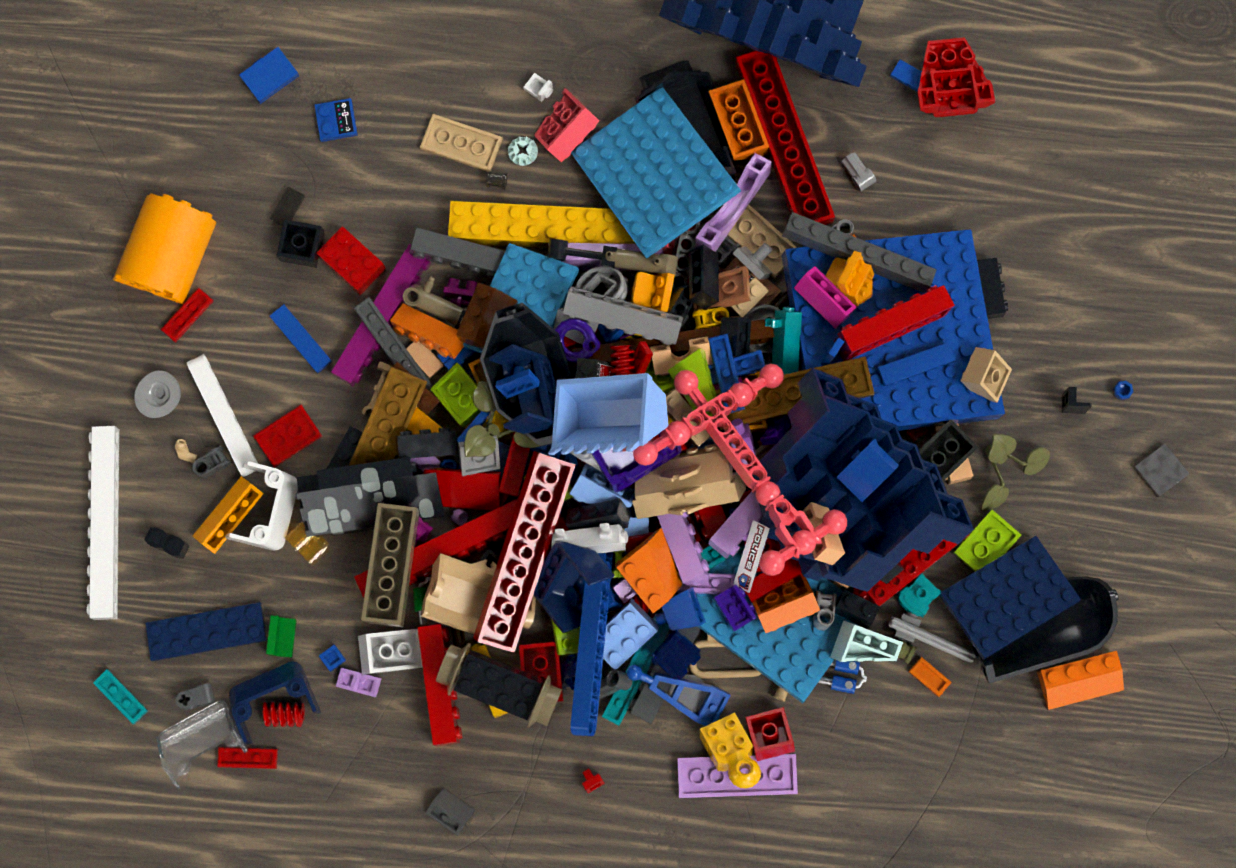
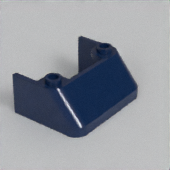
M513 344L490 356L489 361L502 365L505 378L513 375V370L516 366H522L525 370L530 369L540 380L539 387L518 394L522 414L503 424L504 428L522 434L553 429L556 384L549 359L545 355Z
M564 541L553 545L542 566L534 591V596L562 633L576 629L581 625L582 614L577 609L580 595L573 587L579 575L583 577L589 586L614 577L612 571L596 551Z
M295 661L288 662L238 684L230 690L229 699L232 715L244 743H253L245 721L252 715V708L249 702L284 686L292 697L298 698L306 695L312 711L317 714L321 713L301 664Z

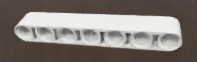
M202 354L186 362L241 476L245 477L255 472L254 470L243 468L244 463L248 461L257 464L258 462L206 356Z

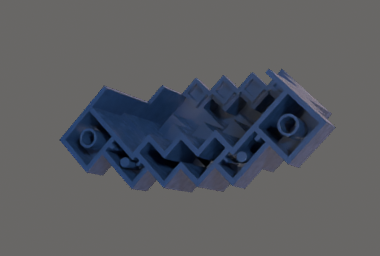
M664 0L659 13L660 17L701 35L703 32L720 36L733 43L745 45L758 52L775 56L783 61L798 64L819 74V77L859 87L867 67L860 63L861 59L856 58L862 41L856 39V35L852 33L864 0Z
M811 368L798 382L802 398L788 412L792 428L760 460V463L765 468L767 476H770V481L779 486L780 496L783 494L784 499H787L797 511H803L813 502L829 508L830 511L834 509L842 511L847 518L846 530L838 534L845 554L833 565L815 560L813 553L799 555V559L794 556L790 558L799 562L801 573L804 577L816 581L823 577L868 592L913 549L928 554L943 539L959 544L974 530L963 500L947 493L937 465L923 460L917 445L903 440L897 425L881 418L877 405L847 394L842 379ZM876 439L878 445L899 466L861 502L837 476L853 461L851 456L858 449L862 452ZM752 475L755 480H760L758 476ZM759 503L763 516L759 523L770 528L767 538L779 541L782 550L785 546L775 535L776 527L769 516V511L765 510L767 506ZM776 507L778 512L784 513L781 508ZM795 522L785 526L791 536L797 531L802 530Z

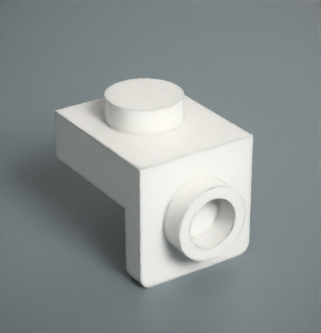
M536 73L532 75L523 87L525 91L541 102L544 98H549L553 92L552 82L544 80Z

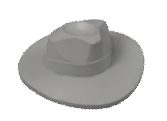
M161 370L151 372L139 382L135 390L134 400L136 407L147 417H163L172 412L178 405L181 389L178 381L170 373Z

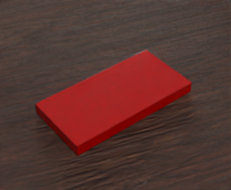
M424 468V474L435 472L437 474L443 507L495 510L501 507V493L499 492L501 472L486 471L462 476L461 469Z

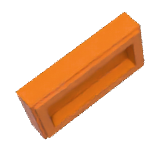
M922 657L919 658L909 671L913 677L938 698L952 683Z

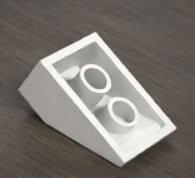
M418 629L370 633L358 636L362 675L423 668Z

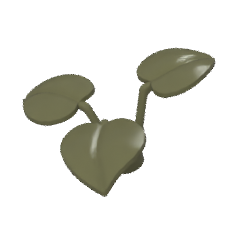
M480 381L474 390L473 402L477 409L482 412L491 411L485 428L481 425H475L468 430L464 441L465 457L489 456L496 448V441L493 436L497 435V437L501 438L503 435L515 432L512 430L500 432L499 427L492 424L496 407L488 382ZM515 432L513 438L519 446L524 448L539 447L526 434Z
M993 434L992 443L986 447L985 453L988 455L990 463L994 466L1000 485L994 484L989 488L983 498L980 510L987 511L999 507L1006 501L1009 495V489L1004 487L1005 483L997 463L1003 464L1009 457L1025 466L1023 469L1025 474L1034 475L1046 466L1050 458V452L1044 447H1039L1028 454L1026 461H1021L1011 455L1017 445L1013 437L1005 434Z

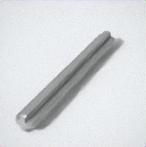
M890 618L889 627L967 662L974 661L976 656L974 652L899 618Z

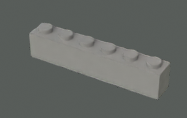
M570 287L563 314H566L569 318H581L590 324H603L608 329H621L624 333L631 335L636 333L648 340L658 339L666 345L676 344L683 320L681 316L575 287Z

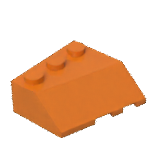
M662 527L615 563L616 568L652 613L666 604L682 587Z
M802 574L752 602L765 633L775 631L782 626L794 623L801 618L811 616L815 612L820 611L813 591L806 577Z

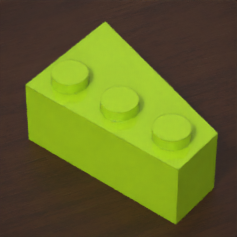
M699 348L668 370L673 380L680 371L690 370L694 372L698 377V389L705 399L709 402L717 397L710 375L711 372L707 364L705 350ZM684 395L692 409H697L688 395ZM706 412L708 416H712L711 412Z

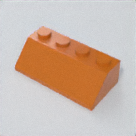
M743 79L710 90L709 95L733 160H751L755 153L760 156L768 155L769 144L745 80Z
M1117 651L1037 672L1048 710L1124 690L1123 671Z

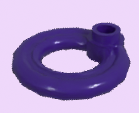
M569 318L562 321L555 328V331L559 333L569 363L577 364V358L589 359L600 348V342L596 338L593 329L583 320ZM570 330H577L584 336L583 349L579 352L568 350L564 344V336ZM591 341L595 343V348L591 346Z

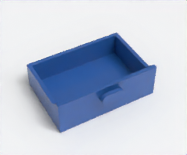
M277 47L263 58L254 62L252 66L239 74V76L258 102L262 104L299 77V74L280 48Z
M874 439L862 452L858 449L851 456L853 461L837 478L863 502L899 465Z

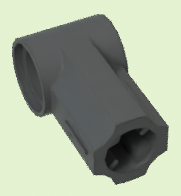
M611 670L606 677L601 679L599 698L602 699L619 690H628L633 681L627 677V673Z

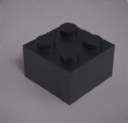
M284 219L276 254L281 262L317 268L319 257L316 253L321 249L325 233L322 226Z

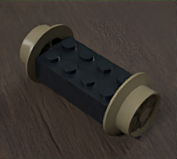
M470 643L463 649L452 644L450 645L436 678V682L447 686V694L449 696L454 689L458 693L527 721L531 715L528 728L535 722L548 726L562 689L551 685L549 675L544 683L542 678L473 650L469 652Z

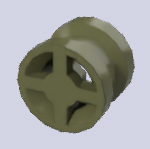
M902 640L903 644L897 659L901 658L905 663L909 664L917 647L914 645L910 646L906 641Z

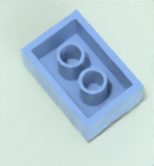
M633 599L626 603L606 624L603 659L614 670H617L659 629V625Z

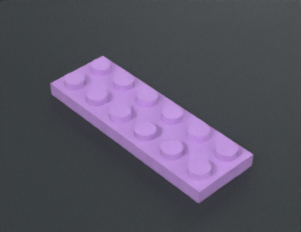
M784 754L757 761L755 755L751 756L750 758L755 760L760 766L761 778L756 785L750 788L735 786L729 779L728 771H717L710 757L678 758L679 798L798 794L796 754ZM746 768L740 770V772L743 774H747L750 772Z

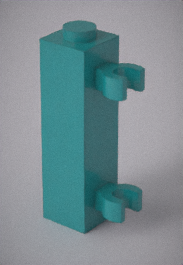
M783 307V310H775L774 318H765V326L774 328L772 364L782 368L784 375L798 372L802 312L794 311V307Z

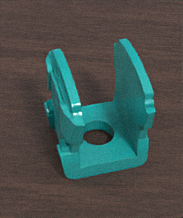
M921 573L910 587L906 586L897 593V601L907 612L923 618L929 610V604L942 591L937 589Z

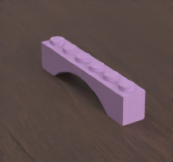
M756 153L754 154L737 183L741 192L727 201L717 214L705 223L696 236L695 248L704 244L716 252L770 175L771 161Z

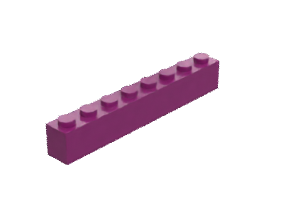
M410 243L373 302L391 328L392 323L390 320L404 303V291L414 284L419 285L421 274L423 271H427L431 265V259L426 257L418 259L409 253ZM363 321L331 371L333 376L354 387L355 383L358 384L361 381L363 370L365 367L368 368L373 360L372 355L381 348Z

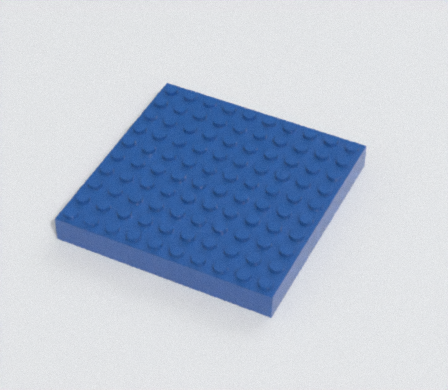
M971 229L866 240V242L937 269L931 287L944 285L955 306L945 317L852 358L856 359L866 356L874 389V396L861 399L877 405L881 418L896 424L899 431L943 426L951 419L956 424L1001 418L1005 414L1002 394L998 403H995L970 391L961 382L962 375L967 368L975 347L993 350ZM809 247L785 249L781 256L789 305L795 308L794 311L802 312L799 352L800 371L824 366L821 364V361L834 344L833 341L844 326L848 324L854 326L858 324L860 319L866 316L872 318L876 316V312L884 308L890 310L895 303L899 301L905 303L910 300L911 296L920 293V295L925 294L874 273L872 297L856 306V309L835 329L794 289L801 278L815 266L826 275L835 258ZM949 342L956 359L955 362L883 386L877 371L878 367ZM839 352L830 364L843 362Z

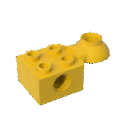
M732 713L700 729V739L717 771H728L730 781L739 788H750L758 783L761 778L760 766L755 760L750 758L753 754V744L736 713ZM746 768L750 772L747 774H743L740 772V770Z

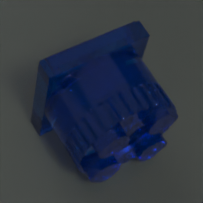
M677 629L651 655V661L656 666L659 665L674 680L676 678L681 680L688 672L687 667L690 664L694 666L701 658L699 652L701 650L683 635L680 629Z

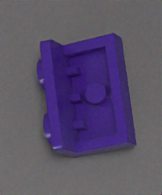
M736 584L713 598L733 632L757 618L755 616V608L751 603L748 604L744 598L746 597L744 590Z

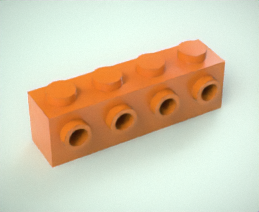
M404 303L390 320L394 327L393 330L401 336L404 334L415 343L420 342L427 349H434L443 357L449 356L455 359L464 347V343L456 335L458 329Z

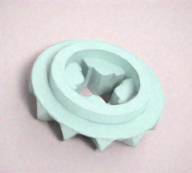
M519 136L512 140L508 146V155L513 163L526 166L534 162L538 155V148L534 140L527 136ZM518 146L522 148L527 147V154L521 153L518 155L520 152Z

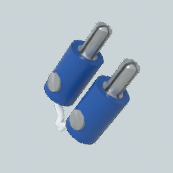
M834 659L830 666H835V671L858 675V671L861 670V676L864 679L856 686L857 680L833 675L832 679L822 677L818 683L831 685V690L854 694L855 688H860L862 683L866 682L867 676L864 675L863 668L859 667L860 662H840Z

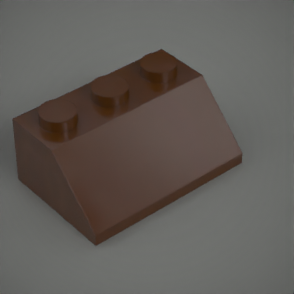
M478 283L456 334L463 343L483 349L495 312L515 305L518 301L496 288Z

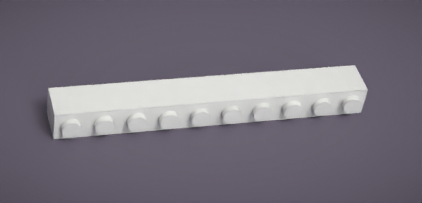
M115 426L92 427V432L89 433L92 451H89L91 470L88 473L89 481H91V489L88 490V498L91 500L88 518L91 519V527H88L90 546H88L87 553L90 558V565L87 567V574L90 577V584L87 586V594L90 596V604H87V614L93 620L117 619L119 429Z

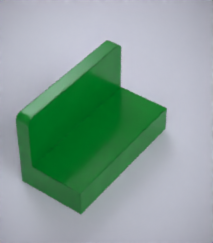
M271 615L267 655L293 657L296 619Z

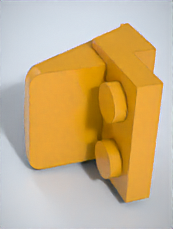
M854 251L847 260L835 258L825 276L855 306H859V304L871 298L873 294L872 279L874 272L872 265L864 263L861 252Z
M637 272L633 284L631 302L667 313L675 275L670 273L652 275Z

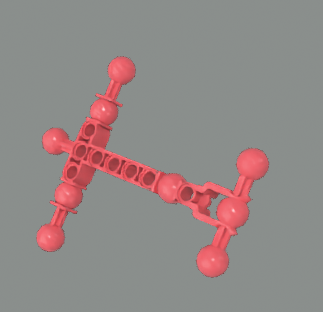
M767 364L760 370L759 377L750 382L746 378L743 382L732 385L727 392L720 394L709 402L698 389L697 375L690 370L680 371L675 375L674 387L680 394L688 395L697 409L689 413L687 418L683 417L681 421L671 422L661 432V437L653 442L648 441L644 446H639L633 450V456L637 463L644 466L650 465L657 460L658 452L668 446L670 450H673L675 446L684 445L689 438L706 429L744 483L752 489V493H755L757 501L761 505L767 506L765 510L769 511V516L776 527L775 535L785 546L779 552L770 550L761 555L759 566L766 575L774 576L780 574L784 569L785 561L793 556L799 559V555L812 553L815 550L816 544L822 543V537L827 534H841L846 530L847 518L842 511L835 509L828 511L823 516L822 524L814 528L803 511H797L787 499H784L783 494L780 496L779 486L770 481L771 478L767 476L765 468L726 417L732 410L735 411L738 407L741 408L750 404L756 398L757 391L762 388L772 389L782 384L784 379L782 368L776 364ZM721 402L727 403L729 407L723 406ZM706 412H711L713 416H708ZM689 421L695 422L697 426H693ZM717 427L722 428L725 432H720ZM729 443L734 444L736 448H732ZM740 459L746 460L748 464L742 463ZM752 475L758 476L760 480H755ZM776 507L781 508L784 513L778 512ZM795 522L802 530L797 531L791 536L785 526Z

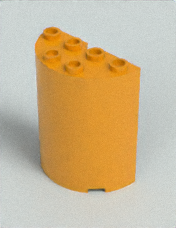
M150 193L146 196L113 280L183 305L217 222L212 219V214L192 208L191 203L180 200L178 202L167 194L158 196Z

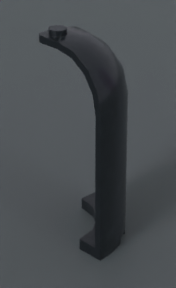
M1088 576L1066 578L1080 597L1081 601L984 660L972 644L976 658H980L981 670L988 683L990 684L1081 657L1101 648L1112 637L1118 623L1116 601L1119 598L1117 591L1099 578Z

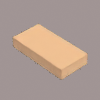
M413 342L406 348L418 366L430 379L444 367L431 350L427 349L422 343Z

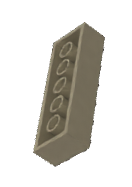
M378 503L361 621L364 623L403 627L419 519V510L416 507Z

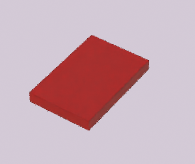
M302 404L254 435L255 440L274 468L323 437Z

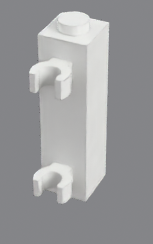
M609 523L600 524V527L564 531L563 528L555 529L552 536V547L554 544L564 541L594 550L597 553L623 551L628 542V534L620 524L609 525Z

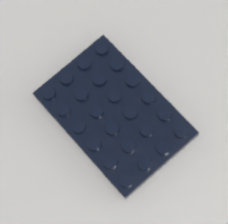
M1037 536L940 592L941 594L939 595L983 660L1081 601Z

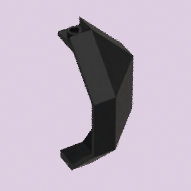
M523 302L495 312L480 357L496 410L509 421L522 414L518 395L506 399L496 388V381L504 379L505 376L503 375L502 365L489 361L490 356L513 344L545 355L551 363L556 385L557 380L573 379L559 333ZM553 429L527 433L526 435L539 446L552 444Z

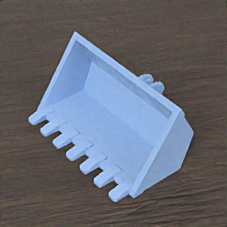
M648 373L557 380L552 447L548 454L555 455L560 450H562V455H566L574 450V454H580L584 450L587 453H594L599 448L600 453H605L613 448V452H619L625 447L627 452H631L639 446H644L649 440L668 427L666 394L655 384Z

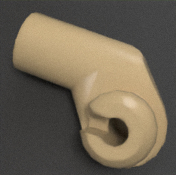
M184 439L176 441L175 450L178 458L194 463L199 456L189 452Z

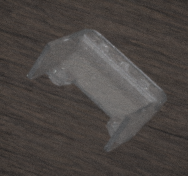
M218 701L164 730L156 738L162 768L177 789L181 788L179 776L189 772L191 760L214 747L225 743L228 747L239 745L244 753L248 751L246 743L241 738L232 712L225 701Z

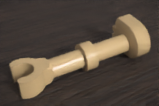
M379 362L377 369L382 371L378 384L374 386L375 391L370 403L362 410L363 415H366L368 410H373L386 380L384 375L390 370L391 365Z

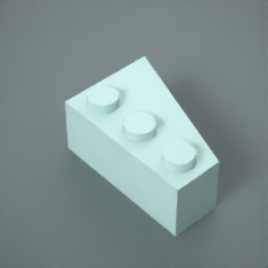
M843 621L830 658L840 662L897 661L903 642Z

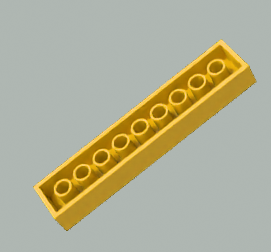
M450 201L448 236L480 245L508 246L511 243L519 247L548 248L549 239L565 240L568 243L636 244L611 209Z

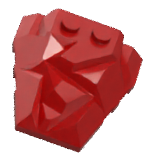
M965 37L927 42L917 92L920 111L932 113L934 117L967 115L976 113L978 108H986L995 103L993 85L990 80L986 79L982 66H979L976 62V56Z

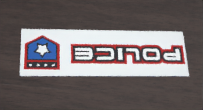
M755 520L752 522L733 585L740 586L748 593H750L770 529Z

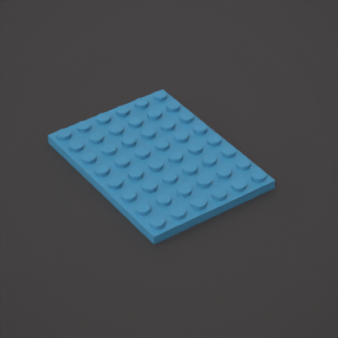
M663 87L648 95L571 152L646 259L741 192L740 188Z
M744 550L708 570V573L735 574L736 577ZM757 572V573L755 574V577L758 576V575H760V574L763 573V572ZM822 577L819 581L806 578L814 596L816 591L829 595L836 593L838 601L843 592L826 578ZM696 593L706 623L697 627L801 703L805 702L834 661L830 656L843 621L858 625L835 613L833 623L828 629L821 631L815 628L813 624V614L801 618L794 623L782 626L775 631L765 633L756 612V619L733 632L713 600L719 594ZM744 597L748 604H750L751 602L748 597ZM820 616V620L823 623H828L826 617Z

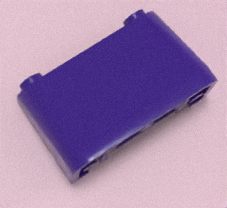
M681 445L675 446L673 450H670L667 446L658 452L657 460L647 466L640 465L635 461L633 451L623 452L621 450L613 452V448L605 453H600L599 448L594 453H591L614 492L617 493L676 457L682 449Z

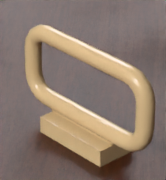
M708 634L707 640L694 642L689 650L690 671L701 679L756 677L762 674L756 669L700 671L697 668L696 652L699 648L725 647Z

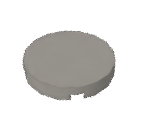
M686 674L678 677L704 683L701 678L695 675ZM672 684L670 687V696L676 686L674 684ZM684 687L678 701L693 712H698L708 692Z

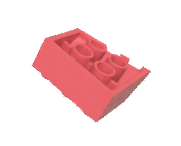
M566 88L562 91L564 96L560 102L556 101L553 105L554 111L551 116H547L534 135L561 163L570 156L577 145L583 142L586 135L594 130L599 122Z

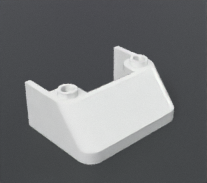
M248 461L244 463L243 468L265 473L264 481L266 485L277 489L268 526L257 525L253 527L249 538L229 533L225 536V539L273 551L279 550L285 544L298 491L297 479L279 469Z

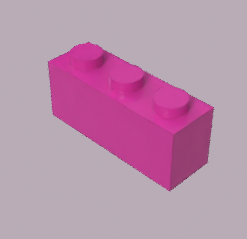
M816 266L808 271L794 287L835 329L856 309V306Z

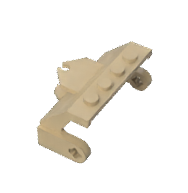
M710 444L703 449H698L697 447L687 449L686 452L678 454L673 459L636 481L635 498L632 502L637 519L664 514L683 515L684 512L691 514L705 507L739 501L746 490V484L737 472L733 473L732 465L716 444Z
M440 553L432 566L431 580L423 600L421 616L474 634L497 565L492 562L490 564L491 568L487 567L486 563L488 561L486 559L469 564ZM534 594L523 628L526 629L531 627L535 616L536 597Z

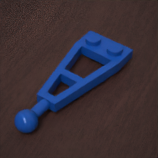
M632 665L627 669V677L630 680L637 681L640 679L649 683L648 688L695 722L704 726L718 721L731 696L729 692L705 683L654 673L652 677L643 673L642 669L637 665ZM659 681L676 685L671 696L657 687ZM684 687L708 692L698 714L678 701Z

